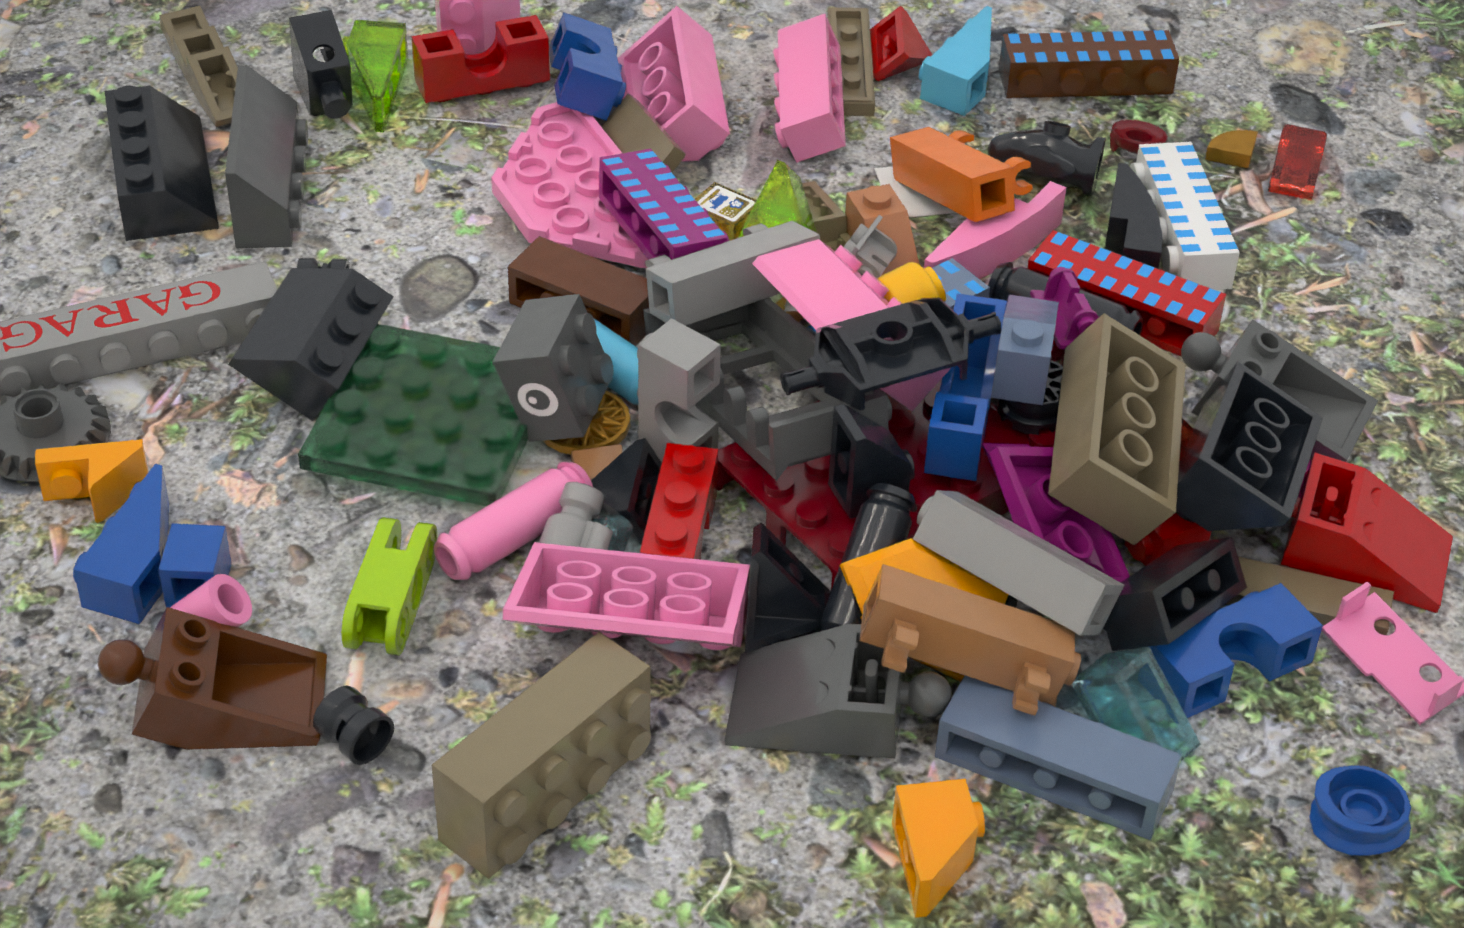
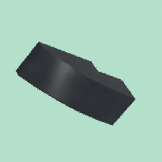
M1118 163L1104 249L1159 269L1162 254V231L1159 215L1149 192L1140 178L1128 164Z

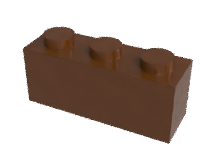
M540 236L507 266L510 304L521 308L525 300L580 294L587 313H590L594 319L634 346L646 336L644 309L649 308L647 278Z

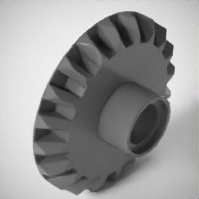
M41 383L38 389L27 391L21 388L19 395L15 397L3 395L0 404V476L16 481L38 482L39 479L35 466L36 449L108 443L111 434V424L106 406L100 405L96 395H85L81 387L68 391L63 383L53 389H47Z

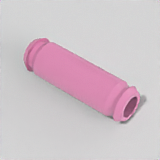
M560 462L557 469L551 468L479 510L451 527L448 534L441 533L434 544V554L438 564L454 580H468L471 577V573L482 572L542 535L548 518L555 513H560L562 510L559 500L565 484L568 482H579L593 487L588 474L576 463Z

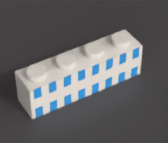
M1192 142L1139 144L1136 163H1131L1130 168L1140 178L1149 192L1159 215L1162 231V264L1164 271L1214 290L1232 289L1240 252Z

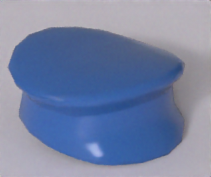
M1350 765L1330 769L1323 773L1316 781L1315 798L1311 803L1309 817L1314 835L1329 848L1348 855L1371 856L1392 851L1402 846L1409 839L1411 831L1409 821L1411 804L1406 791L1392 777L1368 766Z

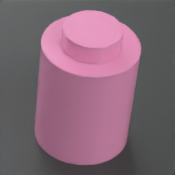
M225 574L215 575L170 607L237 628L246 623L252 615V604L248 593L237 580Z

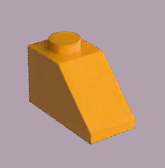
M966 779L896 786L892 826L915 918L927 917L973 863L976 839L984 837L985 818L983 808L979 801L972 802Z

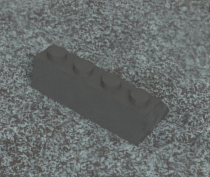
M238 65L225 169L236 248L292 247L293 228H301L302 225L300 200L304 199L302 173L306 172L305 146H308L307 119H299L296 100L248 65Z

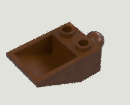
M167 607L144 649V654L137 644L125 639H118L108 643L99 654L98 669L102 677L108 682L115 685H127L140 679L131 735L186 750L316 746L320 741L321 735L313 727V717L317 707L324 699L326 653Z

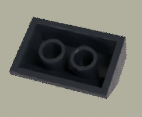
M291 268L228 365L313 421L339 389L394 296L354 269Z

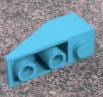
M986 6L974 18H969L964 27L953 37H948L940 49L932 56L925 58L919 70V80L922 81L920 99L965 116L985 97L990 61L992 7Z

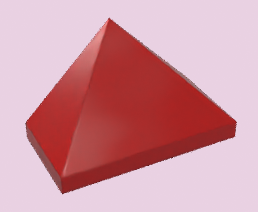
M899 6L870 29L873 78L877 81L922 65L926 57L932 56L918 29L902 6Z

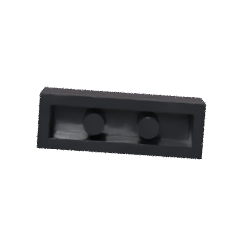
M1228 537L1176 545L1120 582L1124 584V587L1103 629L1107 633L1112 651L1167 645L1247 588L1233 538Z

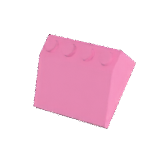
M534 542L503 608L502 620L534 625L542 631L551 633L572 629L590 631L593 635L601 632L608 638H617L621 635L645 637L649 642L656 644H670L675 641L699 643L702 647L711 650H724L730 646L741 647L747 617L750 565Z

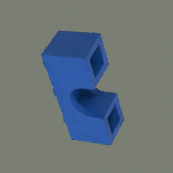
M563 12L549 46L551 67L561 70L554 85L558 105L607 121L612 107H617L621 104L625 94L626 83L622 81V65L618 63V48L614 45L611 28Z
M1280 583L1261 592H1251L1240 601L1214 611L1170 644L1147 647L1141 677L1179 720L1182 721L1226 701L1235 665L1231 660H1239L1251 664L1269 682L1312 663L1323 625Z

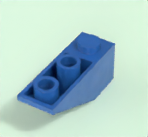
M155 463L144 479L134 485L129 498L117 514L106 521L102 533L87 552H83L78 557L73 569V578L77 585L82 608L140 624L163 593L158 570L168 538L169 498L162 465Z

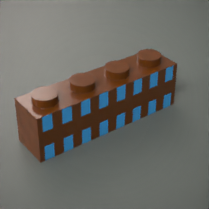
M1169 30L1003 34L998 70L1006 98L1163 95L1174 93L1179 56Z

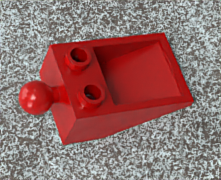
M1314 453L1291 515L1293 518L1281 564L1301 571L1364 584L1368 582L1372 587L1394 591L1393 600L1438 613L1441 606L1453 536L1368 469Z

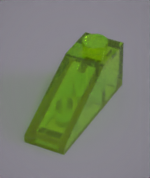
M355 19L350 35L343 37V44L351 66V82L375 132H384L408 62L406 23Z

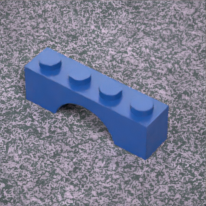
M957 293L953 311L958 315L963 314L967 320L995 312L996 316L1000 319L1002 330L1007 301ZM1001 333L974 340L972 344H969L967 379L961 380L958 366L951 367L942 377L940 391L936 392L929 424L924 473L976 481L990 409Z

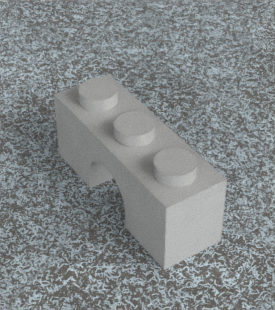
M672 318L654 333L646 335L641 343L638 344L637 397L639 407L637 434L639 439L646 438L661 462L663 461L667 443L718 449L719 422L703 414L697 409L695 404L720 384L721 344Z

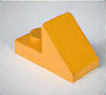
M143 439L36 449L35 466L43 500L53 501L90 497L96 523L105 520L120 508L129 498L134 485L137 482H141L149 472Z

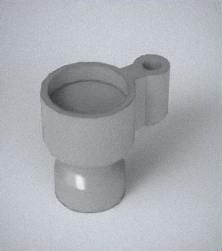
M566 483L559 500L562 510L560 513H555L548 518L539 543L608 550L613 531L600 523L592 522V519L600 515L605 500L604 494L596 488L583 483Z

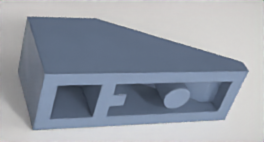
M1009 295L1000 335L991 398L1043 405L1059 302Z

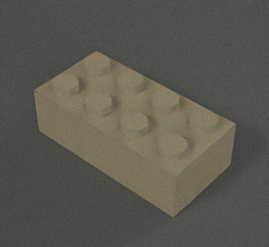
M1105 313L1065 348L1048 495L1099 524L1107 531L1135 545L1176 513L1186 364Z
M598 632L435 761L431 766L438 841L488 879L506 864L510 865L518 861L527 850L529 844L548 828L554 829L559 826L574 806L587 795L599 792L613 773L627 761H634L645 752L651 740V666L601 632Z

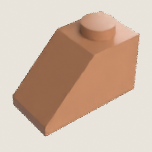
M890 184L870 186L866 189L847 192L845 208L847 233L852 237L861 223L870 228L878 215L883 218L876 228L890 237L897 246L895 258L889 263L882 275L908 262L919 264L907 209Z

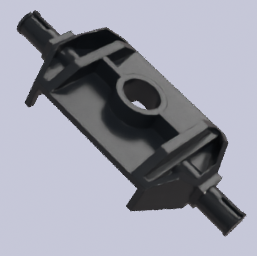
M937 297L921 298L817 328L815 333L814 357L809 358V367L781 373V385L787 396L813 387L817 389L822 388L824 393L858 410H864L865 393L885 388L958 366L960 369L961 380L967 379L969 344H972L977 339L1000 334L1001 322L995 312L967 320L963 314H956L942 299ZM891 337L894 341H887L884 338Z

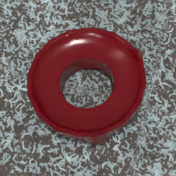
M1121 120L1112 126L1110 148L1112 152H1115L1120 147L1125 151L1138 154L1139 144L1166 143L1168 136L1164 130L1151 123L1139 120Z

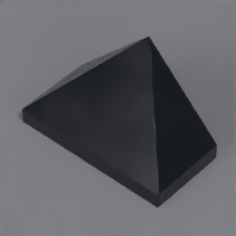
M646 438L632 443L591 480L593 487L601 491L605 496L602 508L640 545H642L662 462Z

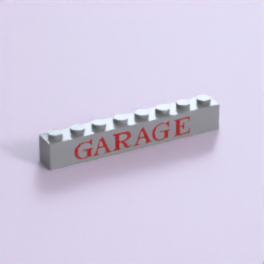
M266 261L0 321V400L3 395L18 396L21 388L27 391L38 389L41 383L47 389H50L61 383L63 385L242 343L277 291V286Z

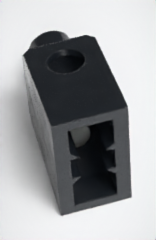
M332 10L290 17L293 78L309 115L319 116L325 114L332 119L345 116L353 106L351 66ZM319 47L324 48L320 49L325 62L318 61L313 56V52Z

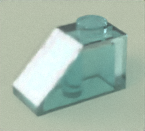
M1150 647L1105 653L1076 676L1072 683V687L1091 721L1105 724L1115 730L1182 754L1181 761L1201 745Z

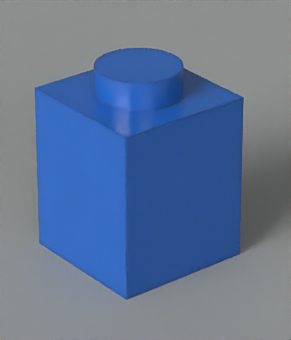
M171 524L158 570L166 608H170L215 575L225 574L229 576L232 562L226 526Z

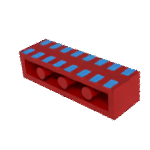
M1054 230L1028 259V269L1046 276H1050L1051 271L1057 267L1071 269L1077 277L1080 289L1125 305L1130 313L1137 310L1144 319L1140 336L1157 347L1182 357V345L1190 335L1205 332L1215 337L1219 331L1226 299L1225 293Z

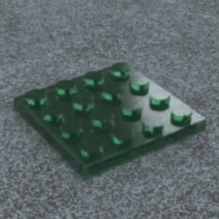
M377 324L339 389L332 397H329L298 453L300 469L482 506H488L500 499L528 441L527 425L520 423L493 365V360L500 347Z

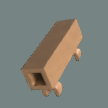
M882 564L863 605L860 641L884 649L882 666L904 673L907 668V658L910 657L1014 691L1012 707L1024 713L1035 716L1038 711V700L1053 704L1063 684L1072 685L1079 671L1081 654L1075 652V632L1056 621Z

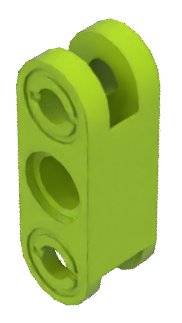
M386 517L379 519L344 610L341 630L343 647L358 649L363 641L385 644L386 653L398 656L402 654L434 566V544L438 538L437 526L435 524L418 522L412 532L407 549L400 550L402 536L400 521Z

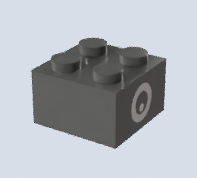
M580 294L525 300L493 360V365L529 442L584 437L593 416L598 411L601 399L613 379L614 369L612 360L602 348L596 334L595 320L590 313H587Z

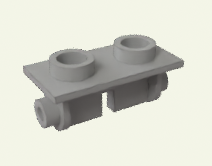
M878 215L870 228L861 223L844 245L848 251L862 262L863 265L857 271L861 275L869 271L876 278L882 275L897 254L895 242L876 228L883 218Z

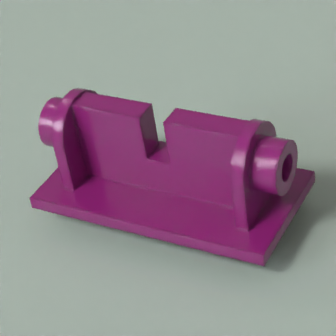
M1057 267L1051 271L1045 291L1031 290L1030 295L1036 299L1059 302L1054 341L1058 349L1065 350L1099 316L1092 310L1084 294L1079 293L1080 287L1075 273L1071 269Z

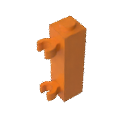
M925 127L890 137L894 179L973 222L1015 211L1014 194L1025 195L1033 190L1032 184L1024 180L1016 181L1018 172L1030 168L1031 162L1021 157H1011L1003 163L964 144L974 141V135L966 131L957 130L947 136L931 127Z

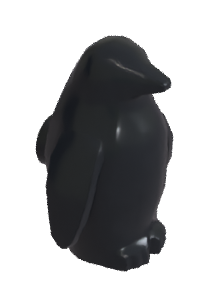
M1045 121L1043 129L1015 131L996 136L990 141L987 149L989 156L1003 163L1011 157H1021L1031 162L1030 168L1018 172L1029 182L1046 186L1052 181L1066 188H1079L1084 195L1092 196L1099 177L1106 138L1097 137L1089 145L1083 144L1069 136L1071 126L1059 122Z

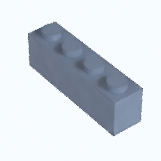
M968 676L963 677L939 720L935 750L936 758L1148 840L1152 839L1174 791L1182 754L1163 748L1156 743L1147 742L1115 730L1105 724L1094 722L1056 708L1046 702L1038 701V711L1035 716L1015 710L1012 707L1013 691Z

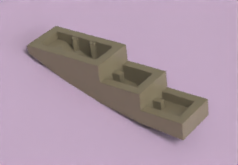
M201 6L159 15L162 32L185 79L203 110L215 127L230 124L238 67L229 47L223 46L215 27L209 26Z

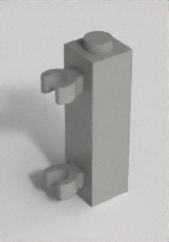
M794 221L771 228L764 224H757L742 229L743 237L673 260L666 255L646 260L650 314L665 323L672 318L686 326L780 294L752 263L760 255L820 240V234Z
M936 490L935 495L929 497L919 511L917 517L919 527L913 540L1080 636L1099 635L1124 584L959 492Z

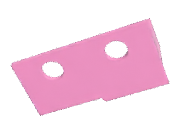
M1366 582L1342 598L1336 618L1324 625L1321 631L1365 676H1373L1406 712L1421 725L1464 695V679L1458 676L1375 592L1367 597L1371 585ZM1381 619L1388 620L1394 625L1395 632L1391 635H1381L1375 630L1374 623ZM1424 666H1433L1438 669L1441 678L1436 682H1428L1421 677L1419 670Z

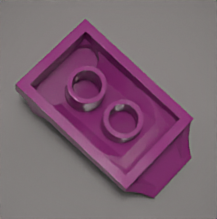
M982 443L983 450L995 473L1013 523L1119 582L1130 577L1111 532L1048 495L1054 447H1031L1028 444Z

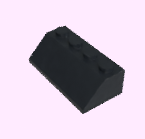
M150 85L140 87L123 86L115 90L104 91L117 195L126 241L219 229L200 116Z
M1238 361L1204 403L1180 460L1176 503L1177 515L1188 522H1195L1208 532L1285 526L1291 519L1323 418Z

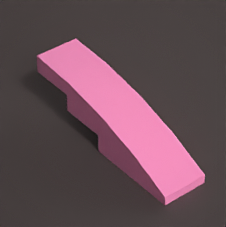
M1050 181L1029 203L1014 198L1015 211L978 222H973L967 218L925 259L924 268L927 266L933 268L953 258L977 278L981 279L993 273L999 264L1013 262L1037 246L1052 230H1055L1061 224L1066 187Z

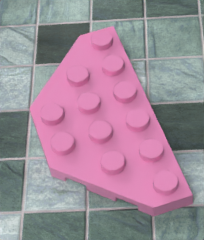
M557 102L537 107L531 116V125L527 132H521L508 151V161L503 168L498 167L491 177L492 193L528 243H533L540 236L594 258L644 269L647 268L645 265V261L648 260L647 257L599 199V159L604 156L622 154L620 149L593 116L558 105Z

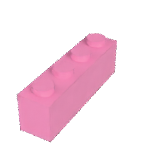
M826 14L779 29L778 48L773 50L779 72L774 73L775 84L779 92V97L774 99V103L780 118V122L775 123V131L781 147H789L797 163L846 146L841 51Z

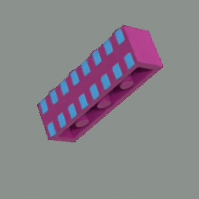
M651 148L600 157L599 199L648 260L661 255H666L673 260L730 241L726 232L722 231L709 217L707 210L696 202L690 195L688 188L677 180L671 173L669 166L664 164Z

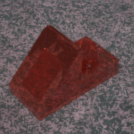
M1290 124L1283 126L1268 192L1312 200L1327 140L1326 132Z

